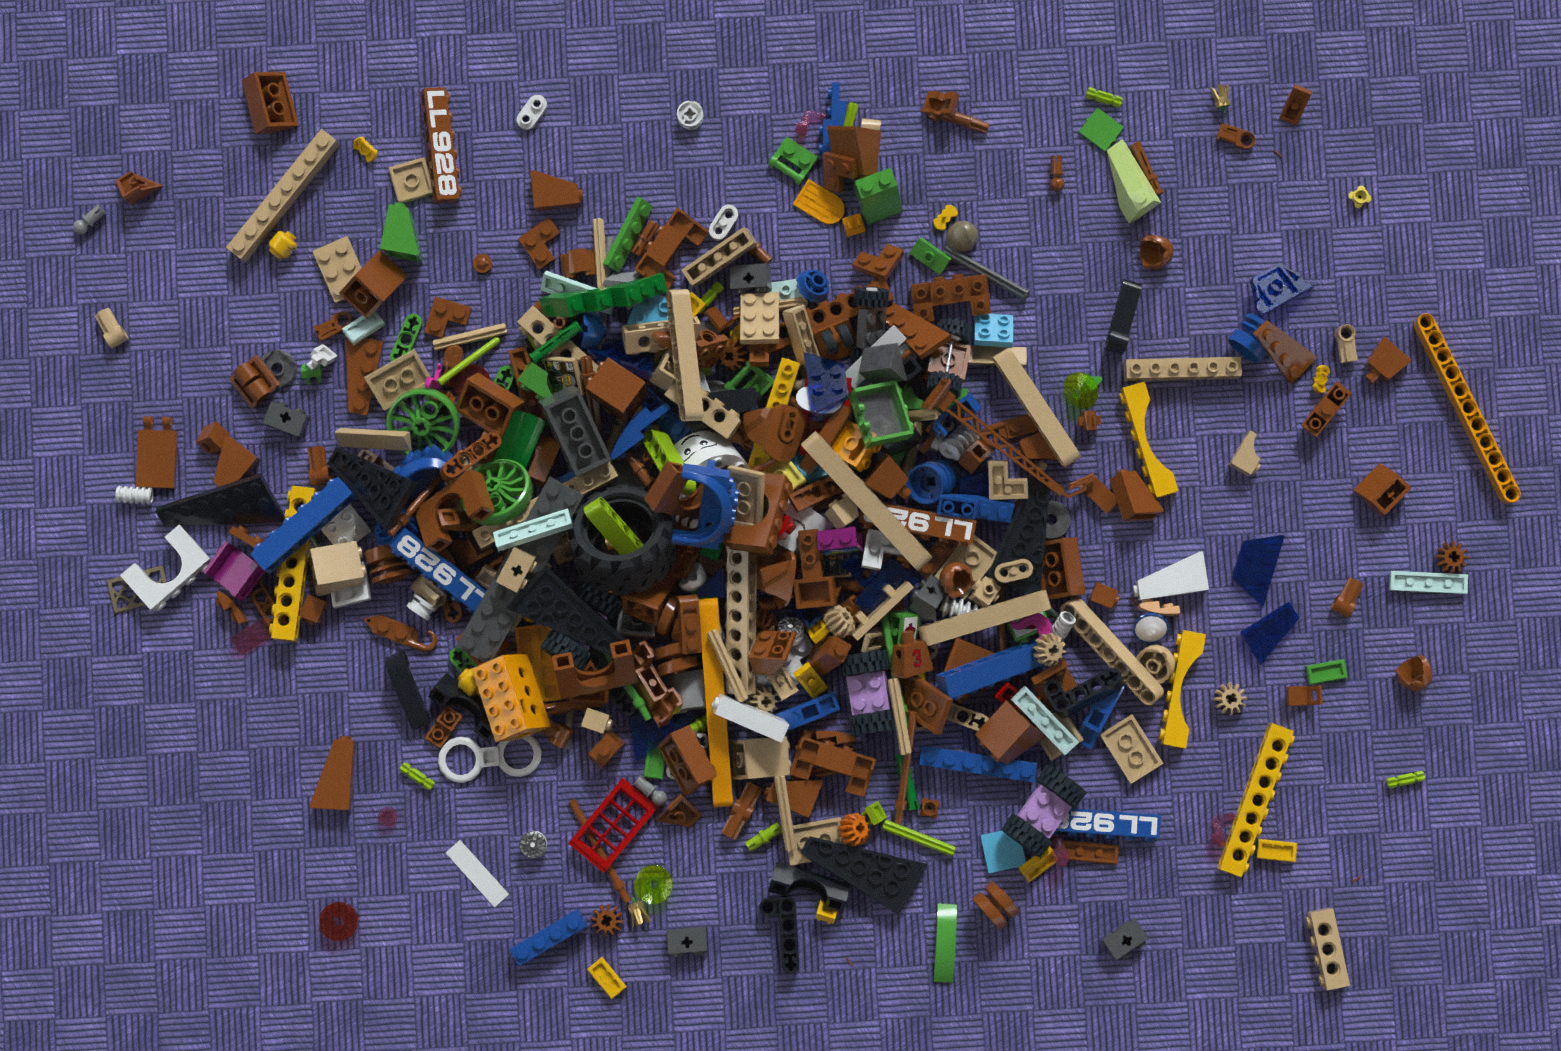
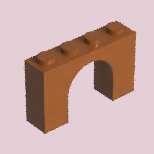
M484 429L481 438L489 432ZM541 433L534 448L535 458L528 471L532 484L544 488L561 452L554 436L547 437ZM492 439V440H489V441L485 444L486 447H488L490 444L494 443L495 441H494L493 439ZM476 447L474 453L481 456L482 450ZM497 449L478 463L484 464L493 461Z
M667 461L644 500L649 504V508L656 513L663 512L671 516L680 515L683 518L691 517L698 520L704 484L701 483L691 496L679 498L688 479L681 478L682 464Z
M472 469L465 471L445 488L437 492L426 502H423L415 511L425 548L439 553L452 543L449 530L443 529L440 526L436 513L437 510L450 509L456 501L462 498L468 517L479 522L495 512L483 474Z
M765 473L764 499L769 501L768 513L756 525L730 526L729 533H725L723 541L730 550L773 554V550L777 546L779 530L782 528L783 515L787 511V501L793 490L792 482L786 475Z
M629 639L610 643L612 661L607 667L599 671L584 672L577 669L571 652L552 656L561 699L638 683Z

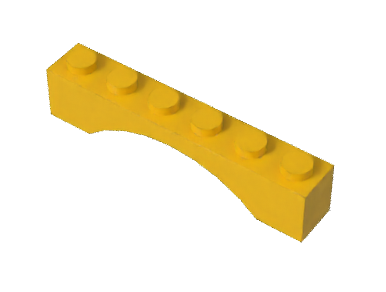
M1145 381L1123 387L1120 390L1119 398L1121 404H1125L1127 410L1124 412L1127 423L1130 422L1132 426L1130 434L1132 440L1137 442L1138 448H1136L1138 459H1142L1144 465L1141 468L1144 477H1147L1149 481L1147 487L1156 499L1174 494L1179 491L1174 474L1157 460L1146 438L1145 415L1150 397Z
M1182 630L1176 636L1175 645H1178L1177 653H1173L1175 670L1168 681L1171 683L1170 691L1167 690L1165 702H1168L1167 710L1164 709L1162 714V721L1165 722L1163 729L1160 728L1158 737L1161 740V745L1186 749L1189 728L1181 711V686L1189 667L1203 654L1206 634Z

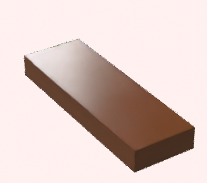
M1061 840L1059 859L1118 865L1119 845Z

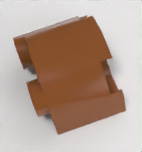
M928 91L921 112L928 115L927 118L931 121L938 122L939 119H942L946 122H952L960 95L957 92L947 91L945 94L939 91Z
M586 248L568 251V254L559 255L563 277L572 280L576 279L578 274H585V277L596 275L594 248L587 251Z

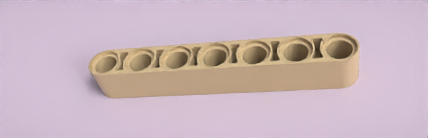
M688 289L668 290L666 293V303L680 419L682 422L702 421L704 411L690 293Z
M1008 347L992 357L996 367L1060 464L1065 468L1081 458L1077 448L1013 351Z
M1041 590L918 628L921 640L925 641L927 646L1049 610L1051 605L1046 590Z
M1073 597L1061 606V612H1069L1075 617L1076 622L1073 628L1110 668H1116L1121 672L1124 683L1142 703L1152 705L1162 697L1164 691L1158 681L1082 599Z

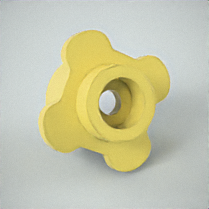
M1359 186L1356 191H1351L1348 195L1349 199H1352L1355 203L1354 206L1356 208H1361L1364 203L1371 201V196L1364 186Z

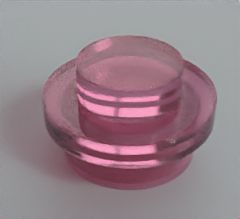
M391 807L381 809L378 814V820L384 826L394 825L398 818L396 810Z

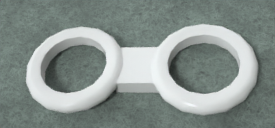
M530 735L523 738L533 748V760L526 768L514 769L504 759V749L510 741L499 742L496 747L480 748L470 738L456 737L450 739L442 746L439 752L438 764L440 771L446 778L459 783L473 780L479 775L483 767L499 766L503 772L510 776L523 777L537 769L541 761L542 751L539 742L534 736ZM460 744L470 747L476 756L473 770L464 775H457L451 772L446 763L449 750Z

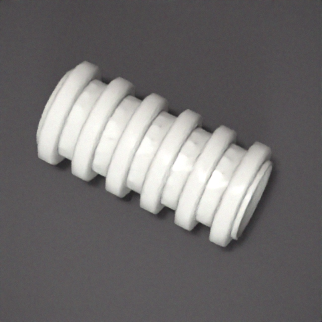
M118 486L115 497L117 503L123 501V503L129 502L132 504L135 502V504H139L141 502V504L147 503V505H151L153 490L152 488L146 489L145 487H142V489L136 487L134 489V487L128 488V486H124L122 488V486Z
M1061 612L1052 626L1051 633L1055 636H1060L1062 638L1061 642H1063L1076 622L1075 617L1069 612Z

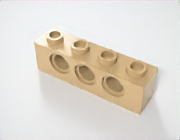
M743 227L683 268L682 272L691 286L697 287L757 246L758 243L749 229Z
M697 316L693 317L695 341L701 331V323ZM669 320L622 326L623 347L626 354L638 355L641 352L656 353L659 350H664L655 344L652 334L657 331L670 332ZM642 337H647L644 342L639 341Z
M674 380L664 395L678 405L676 381ZM701 388L702 402L709 403V409L704 412L701 422L727 440H730L742 423L739 419L740 415L732 409L727 411L723 408L724 403L717 398L714 400L707 397L709 393ZM718 413L725 414V419L723 422L719 423L715 421V417Z
M1329 907L1307 912L1308 917H1305L1307 928L1311 929L1312 936L1309 938L1311 947L1315 948L1316 952L1314 962L1320 970V975H1318L1320 986H1323L1325 990L1350 986L1334 909ZM1324 924L1327 931L1324 935H1320L1318 928ZM1325 944H1329L1331 947V951L1328 954H1324L1322 951ZM1333 963L1335 970L1329 974L1326 970L1327 965Z

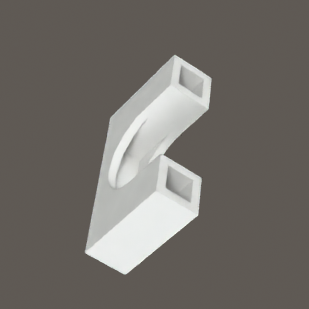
M178 525L165 536L166 540L179 553L182 561L180 573L174 580L167 583H156L136 563L120 575L153 612L161 610L167 604L166 601L170 597H176L185 584L187 586L196 579L195 576L200 571L203 573L208 565L207 563L211 561V558L181 525Z

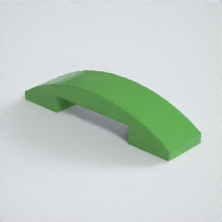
M937 903L933 982L953 983L957 904Z

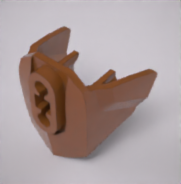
M780 404L773 408L756 409L743 415L747 438L762 447L768 456L776 461H788L794 458L805 428V416L800 409Z
M780 550L776 556L757 557V590L770 595L780 607H786L790 601L796 572L795 553Z

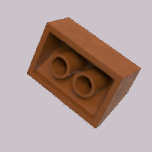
M253 72L242 80L255 134H272L299 126L285 72Z
M476 373L466 379L456 409L459 414L488 432L498 433L502 439L514 411H521L525 401L480 373Z
M1077 537L1060 538L1045 542L1041 590H1046L1049 600L1086 594Z
M690 725L670 733L657 746L684 797L710 783L717 776L715 767L707 758L705 749L701 747L697 734Z

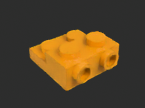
M848 419L830 444L831 448L849 467L859 472L870 466V458L873 453H877L881 449V445L865 449L858 425ZM871 432L872 438L878 437L877 434Z

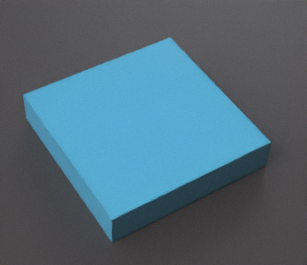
M1003 831L980 835L988 873L1020 867L1026 863L1023 846Z

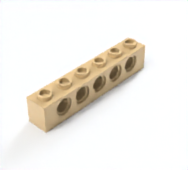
M1241 357L1126 359L1123 363L1124 382L1239 379L1242 376Z

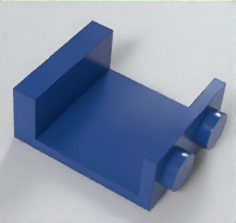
M968 393L959 400L961 404L975 415L982 409L971 393ZM956 404L949 408L953 413L956 411ZM946 411L938 416V419L933 420L931 424L933 434L937 438L941 437L942 440L948 435L947 431L940 424L950 416Z

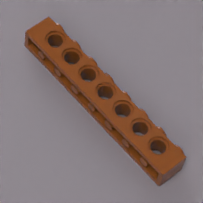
M876 278L869 282L870 285L865 286L888 289V304L894 301L886 281ZM854 288L847 295L841 293L835 296V300L831 302L826 300L817 304L815 309H806L813 332L846 318L850 321L858 318V309L867 308V306L851 308L848 305V302L854 299ZM833 307H839L841 313L833 315L830 310ZM820 314L824 317V320L821 323H816L813 317ZM784 319L779 324V331L787 330ZM789 335L786 338L779 337V343L769 345V356L792 346ZM746 344L750 352V344Z

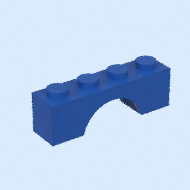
M578 908L509 950L518 966L585 928L588 924Z

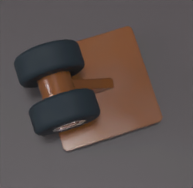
M848 318L813 332L825 364L851 355V347L856 345L857 340Z

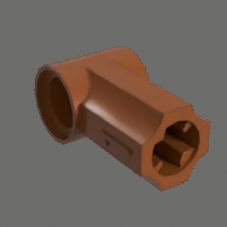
M325 447L307 448L311 485L327 484L331 480L329 466H327Z
M1348 577L1340 595H1337L1330 609L1349 618L1355 609V602L1364 584Z
M548 716L551 727L540 732L550 738L549 741L557 747L564 748L574 731L567 725L558 723Z

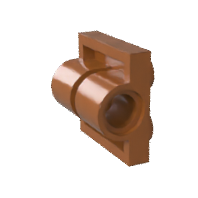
M707 329L700 331L695 341L699 370L711 368L717 364V360L724 351L728 341L724 334L717 336L714 332Z
M258 355L253 356L248 362L238 366L233 371L234 375L229 378L251 409L256 408L281 385Z

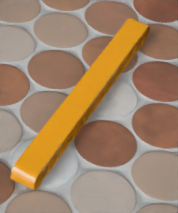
M1424 313L1414 320V329L1499 500L1504 504L1516 502L1519 500L1521 493L1434 317ZM1421 319H1425L1427 321V328L1421 326ZM1429 336L1435 337V345L1429 342ZM1438 353H1442L1444 355V362L1438 360ZM1446 370L1452 371V379L1446 376ZM1455 387H1458V388L1461 389V391H1462V395H1461V396H1457V395L1455 394V392H1454ZM1464 404L1470 407V413L1464 412ZM1473 421L1478 423V431L1472 428L1471 424ZM1481 438L1487 441L1486 448L1481 446ZM1490 455L1493 456V457H1495V459H1496L1495 465L1490 464V462H1489V456H1490ZM1498 473L1504 475V482L1498 480ZM1507 490L1513 493L1512 499L1506 497Z
M704 598L698 600L710 763L715 767L717 774L712 780L714 808L733 807L727 719L714 714L713 708H711L715 697H718L720 693L725 695L723 668L707 635L708 632L717 629L721 637L718 598Z

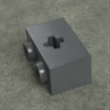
M767 263L729 266L730 289L736 292V294L741 295V293H748V291L754 290L755 293H765L767 289H772L771 266ZM752 276L754 280H751L750 283L747 282V280L751 279Z
M277 401V404L270 403L263 424L302 439L310 417L305 415L306 411L295 407V410L288 408V404ZM289 415V417H291V420L285 421L283 419L284 416L288 417Z
M932 575L929 576L927 581L924 579L917 587L918 590L910 598L913 602L909 608L926 620L930 619L946 594L940 580Z
M1131 918L1101 940L1115 960H1123L1130 955V950L1133 948L1139 949L1146 944L1145 940L1148 937L1137 920ZM1123 936L1130 937L1128 945L1121 943L1123 942Z
M706 926L667 929L668 954H673V957L685 956L684 953L692 952V955H703L704 951L708 950ZM685 937H689V940H693V943H690L689 947H686V944H682V941L685 940Z

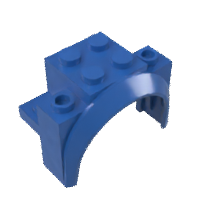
M433 444L431 447L426 446L422 452L419 449L414 453L410 451L401 462L403 465L400 466L398 464L394 468L393 472L418 482L402 509V514L407 510L408 504L435 478L445 462L453 457L452 453L448 450L444 453ZM455 465L446 471L452 473L456 469ZM411 516L406 526L417 534L420 528L417 520Z
M708 460L707 467L683 463L681 478L704 484L697 531L673 529L671 544L718 550L719 543L724 541V534L729 533L730 526L734 527L739 490L735 489L736 482H733V478L730 477V470L715 468L716 461Z

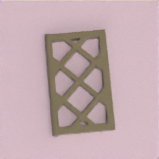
M163 565L143 570L148 576L152 572L160 571L161 578L158 582L152 578L150 579L156 583H167ZM122 577L107 580L115 614L146 606L144 602H134L138 596L136 593L132 599L122 595L128 585ZM124 582L119 592L113 589L112 583ZM120 597L129 602L126 607L118 609L117 602Z

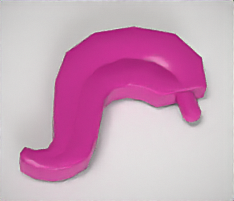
M440 363L437 364L434 378L429 376L426 379L425 388L439 390L440 385L437 383V379L444 374V368Z
M1041 613L1023 617L1015 623L1010 621L1011 627L1016 630L1034 625L1037 633L1040 634L1038 639H1041L1042 634L1047 635L1052 632V625L1049 619Z

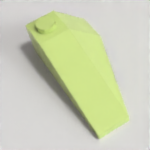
M1122 139L1109 148L1107 153L1119 207L1128 223L1131 224L1159 205L1161 201Z

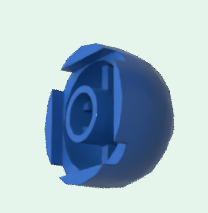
M592 312L578 314L576 321L583 331L575 335L576 346L583 350L598 347L603 337L606 338L607 327L604 326L603 320Z

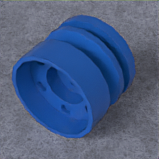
M1247 313L1244 317L1245 321L1239 323L1242 330L1235 329L1227 341L1243 357L1259 364L1267 353L1253 333L1265 321L1253 314Z
M933 459L910 470L906 486L912 490L910 493L912 499L927 505L938 501L940 495L950 494L955 487L956 477L954 470L948 463L943 460Z

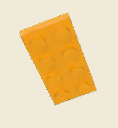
M543 625L516 627L517 654H528L543 702L562 700L551 655L540 648L552 629Z

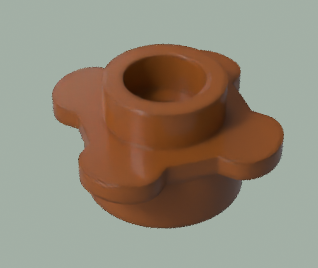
M923 798L921 800L922 809L919 811L920 815L936 818L940 802L937 799L933 801Z

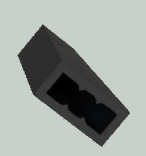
M756 387L709 392L707 396L712 400L717 398L725 404L723 408L727 411L732 409L740 416L759 409L758 403H762L761 392H757ZM703 402V411L705 412L709 409L708 402ZM718 413L715 417V421L719 423L723 422L725 419V414ZM689 421L691 434L711 429L701 421Z

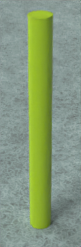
M497 336L437 379V383L442 386L501 343L500 339Z

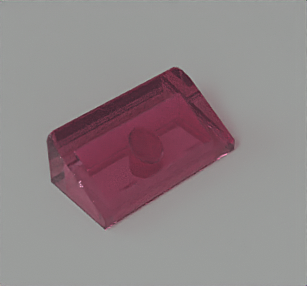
M261 618L231 637L230 640L243 656L271 638L269 626L264 618Z

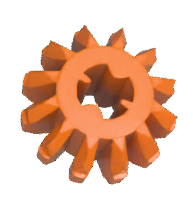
M859 813L847 814L839 821L841 825L838 828L841 831L839 837L843 838V843L857 846L862 845L869 838L868 832L871 830L868 829L867 825L869 822H865V816H860Z

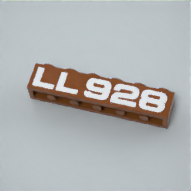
M446 87L424 88L420 92L433 204L456 203L462 196L461 186H458L460 173L455 162L457 160V150L453 146L455 133L454 130H451L453 116L452 112H449L448 106L450 104V94L447 93Z
M884 504L911 534L918 535L919 539L929 540L930 537L937 538V542L945 544L953 541L956 542L957 546L967 547L968 544L971 545L973 543L976 520L938 515L933 512ZM860 509L858 524H861V528L872 529L876 527Z

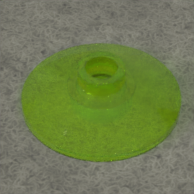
M1074 372L1064 381V395L1071 405L1079 409H1087L1096 403L1099 394L1098 387L1091 376L1083 372Z
M659 865L646 866L635 877V892L646 903H661L672 892V877L665 868ZM655 880L658 883L656 888L650 886L651 881Z

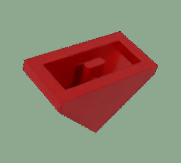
M1004 682L994 696L1003 703L1008 701L1019 708L1011 700L1019 690L1009 682Z

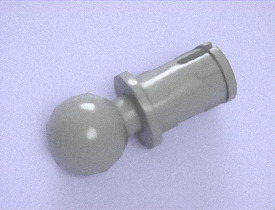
M97 204L86 215L83 214V220H77L73 223L74 232L79 235L85 234L89 224L93 227L94 223L106 214L104 209L102 210V207Z
M640 775L633 785L646 794V798L651 796L655 805H664L667 801L666 793L656 791L655 788L657 786H653Z

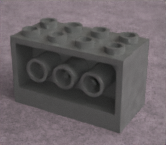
M571 385L538 401L564 458L576 477L611 460L579 389Z

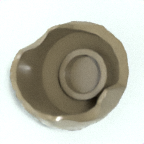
M965 220L954 223L947 231L946 241L948 246L958 252H966L972 249L978 241V231L975 225Z

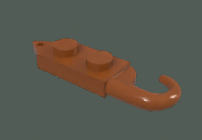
M1028 414L988 425L994 431L998 430L1001 437L1008 440L1039 432ZM981 438L982 442L985 443L988 447H993Z
M380 614L364 618L365 622L372 629L371 632L421 652L432 651L437 645V636L431 630H428V634L431 635L432 642L429 645H424L418 642V631L413 627Z

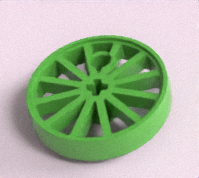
M415 388L403 393L394 401L387 414L386 426L388 431H414L410 435V439L412 440L418 435L417 449L421 452L424 438L427 440L429 447L435 444L433 436L444 445V448L441 450L445 453L453 447L458 438L460 417L453 402L443 393L431 388ZM417 395H426V400L422 407ZM411 397L416 412L403 399ZM427 405L434 406L435 412H430ZM443 405L450 411L449 414L436 417ZM397 406L401 407L410 417L396 414ZM453 419L454 427L438 424V422ZM394 420L406 422L409 425L395 429ZM437 430L451 433L453 435L451 441L449 442ZM399 450L404 455H407L410 452Z
M498 459L484 463L474 469V471L483 474V477L488 476L485 483L495 510L494 513L481 522L472 519L474 522L487 526L503 524L517 517L528 506L532 498L533 486L527 470L520 463L509 459ZM507 470H511V472L505 477ZM499 471L497 477L492 476L493 472ZM461 498V499H460L461 506H462V508L464 509V511L466 512V509H465L463 500H462V498ZM504 501L511 504V506L506 509Z

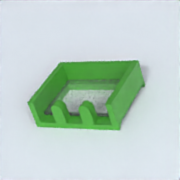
M897 380L854 388L848 395L865 449L908 440L914 434V426L909 420L908 407L903 402L902 389L898 386Z

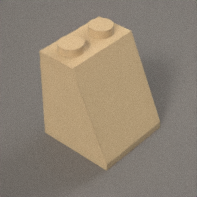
M356 541L310 549L309 565L316 597L363 583L364 576H366L365 565H361L360 558H363L362 549L357 547Z
M787 736L784 737L782 743L772 738L729 741L732 780L790 774L791 762L788 754L790 745Z

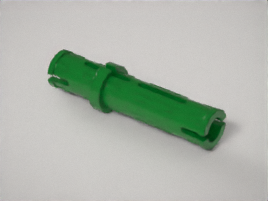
M575 320L567 328L559 330L556 336L530 353V357L538 364V362L564 343L568 344L569 340L583 331V329Z
M898 753L894 754L898 767L897 774L901 778L904 755ZM912 768L909 770L905 798L908 811L920 808L911 772H913Z

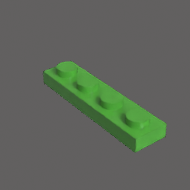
M636 198L603 262L605 266L614 272H620L653 208L643 198Z

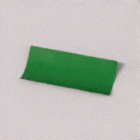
M515 410L493 460H513L520 463L526 469L545 426V421L532 414ZM507 470L505 477L511 472V470ZM499 471L493 472L492 474L498 476Z

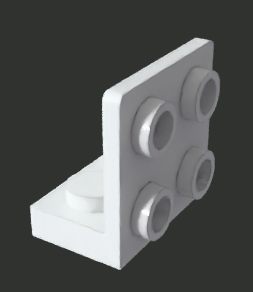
M351 503L321 529L333 545L353 541L358 542L371 532Z

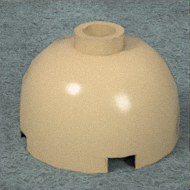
M1150 645L1143 649L1136 657L1159 684L1169 679L1175 670L1174 656L1164 646Z

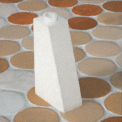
M1198 552L1136 581L1133 586L1134 597H1138V601L1209 590L1203 552Z
M721 693L718 697L714 698L711 705L714 714L781 743L789 727V724L783 718L746 703L738 702L736 699Z

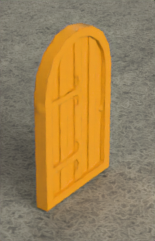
M810 179L807 180L793 203L795 207L825 224L839 222L845 212L844 204L838 196Z

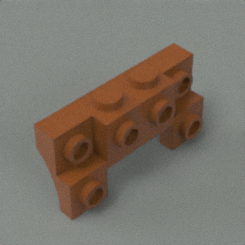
M677 207L667 223L658 228L655 233L657 236L653 242L649 241L644 249L646 252L634 268V271L642 277L664 273L668 291L677 279L676 276L665 269L686 239L699 247L708 235L709 230Z
M963 274L952 275L951 279H944V276L934 277L933 281L911 284L914 314L928 322L934 321L933 306L970 301L972 316L991 314L986 274L963 277Z
M646 641L638 643V646L632 652L638 683L633 684L639 696L646 702L645 706L657 726L661 728L670 723L674 714L680 712L683 699L674 688L669 690L666 688L652 665L654 658L653 649L647 645Z
M801 737L789 775L809 780L812 767L816 766L849 776L845 792L864 797L876 759L854 753V749L843 746L842 749L835 747L836 743L824 740V743Z

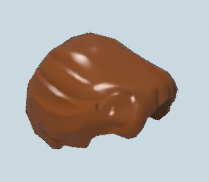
M1146 235L1140 239L1139 253L1144 268L1159 270L1171 262L1174 248L1169 239L1157 235Z
M952 562L946 565L940 573L939 579L944 592L952 599L963 595L975 584L972 570L960 562Z
M1420 654L1407 659L1395 670L1399 684L1413 692L1426 689L1433 680L1431 665L1426 657Z

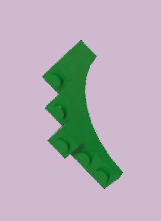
M657 273L641 279L602 288L554 293L539 298L542 314L545 317H572L583 312H600L612 307H629L643 302L644 299L667 292L664 273Z

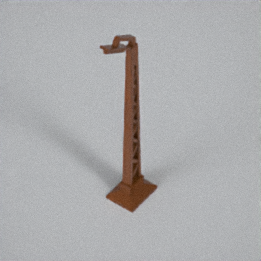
M942 378L921 406L927 410L937 407L943 412L946 411L1059 496L1062 494L1064 497L1070 498L1087 490L1085 483L1097 478V476L1089 474L1069 483L1068 489H1073L1079 485H1083V488L1067 495L1064 492V488L955 399L956 396L949 391L952 382L950 379ZM952 401L956 404V414L947 408ZM961 409L970 416L961 418ZM974 419L975 428L965 421ZM979 423L988 431L980 432ZM992 434V441L984 435ZM997 438L1004 444L997 445ZM1007 447L1008 453L1001 448Z

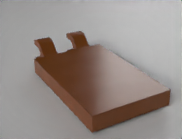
M143 416L144 430H138L136 487L176 489L178 431H172L173 418L162 417L163 430H153L154 417Z
M918 675L900 678V683L905 685L902 693L904 704L907 705L908 709L906 715L909 716L910 711H916V721L935 735H941L953 699Z

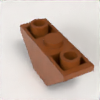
M1336 381L1310 411L1301 427L1316 438L1352 393Z

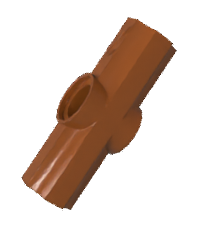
M748 781L740 798L736 800L730 812L731 815L721 831L722 834L734 840L738 838L744 823H747L754 810V805L763 790L761 787Z

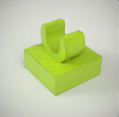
M879 801L864 808L865 811L861 813L862 816L865 814L869 816L868 825H876L887 818Z

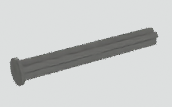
M945 246L943 253L952 258L951 260L978 275L986 274L987 280L1021 298V302L1027 296L1030 288L1024 289L949 246Z

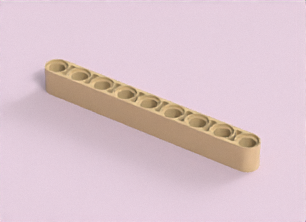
M816 431L801 443L812 458L916 570H920L932 559L928 551Z

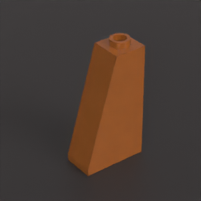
M340 736V739H334L312 797L310 808L352 809L356 740H351V736Z

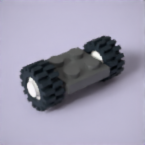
M878 287L854 288V305L867 306V308L858 309L856 345L851 347V364H854L862 356L864 348L871 347L885 334L886 307L889 300L888 289Z

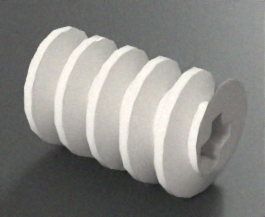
M965 421L966 423H968L969 425H971L973 428H975V426H974L971 422ZM961 424L948 438L940 443V453L948 459L959 460L964 452L976 440H979L980 437Z
M945 594L939 612L942 611V618L947 614L951 618L978 610V605L975 604L971 608V602L968 601L963 605V599H960L956 603V598L949 600V596Z

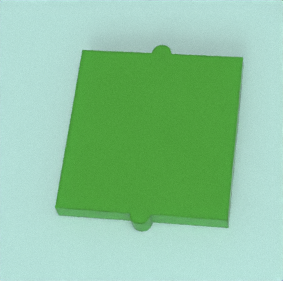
M1097 107L1090 118L1086 119V123L1078 133L1105 152L1112 142L1116 141V137L1124 127Z

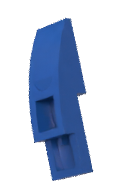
M832 82V88H828V99H831V107L828 106L827 118L831 119H824L823 125H819V136H823V144H819V155H822V161L823 153L831 152L827 125H844L847 101H839L840 82Z
M647 385L649 395L641 406L643 408L646 407L649 412H652L664 402ZM669 409L667 411L669 414L662 420L657 418L654 422L677 443L682 438L691 434V431Z
M664 402L652 412H649L644 407L625 425L612 447L610 453L611 460L616 458L619 461L627 455L626 450L631 447L635 449L642 444L641 439L644 436L640 431H647L653 426L652 422L657 418L662 420L669 414L667 411L671 408L667 402Z
M944 494L939 497L936 514L973 520L980 518L1011 523L1014 503L989 500V497Z
M1125 683L1120 690L1092 705L1079 730L1084 739L1080 742L1081 745L1092 749L1124 690Z
M832 691L773 715L783 718L789 724L788 731L840 710V707Z

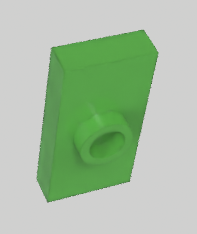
M922 237L918 239L909 253L939 275L942 274L952 259Z

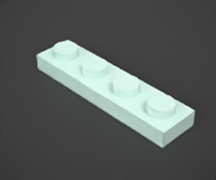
M546 271L543 274L540 290L554 294L596 288ZM614 307L603 310L601 312L611 315L613 313Z
M567 508L495 531L493 534L498 551H502L571 529L573 524Z
M1390 571L1389 590L1468 594V574Z
M1026 686L1011 698L1064 755L1079 743Z

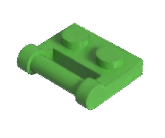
M786 136L768 162V165L772 168L776 167L794 179L796 184L800 185L818 157ZM779 158H784L785 160H787L788 162L802 170L801 173L798 174L797 172H795L794 170L780 162Z
M749 358L741 371L730 382L728 381L724 387L727 390L736 389V386L753 370L756 372L755 375L743 388L756 387L757 392H761L762 397L774 384L775 379L761 367H750Z

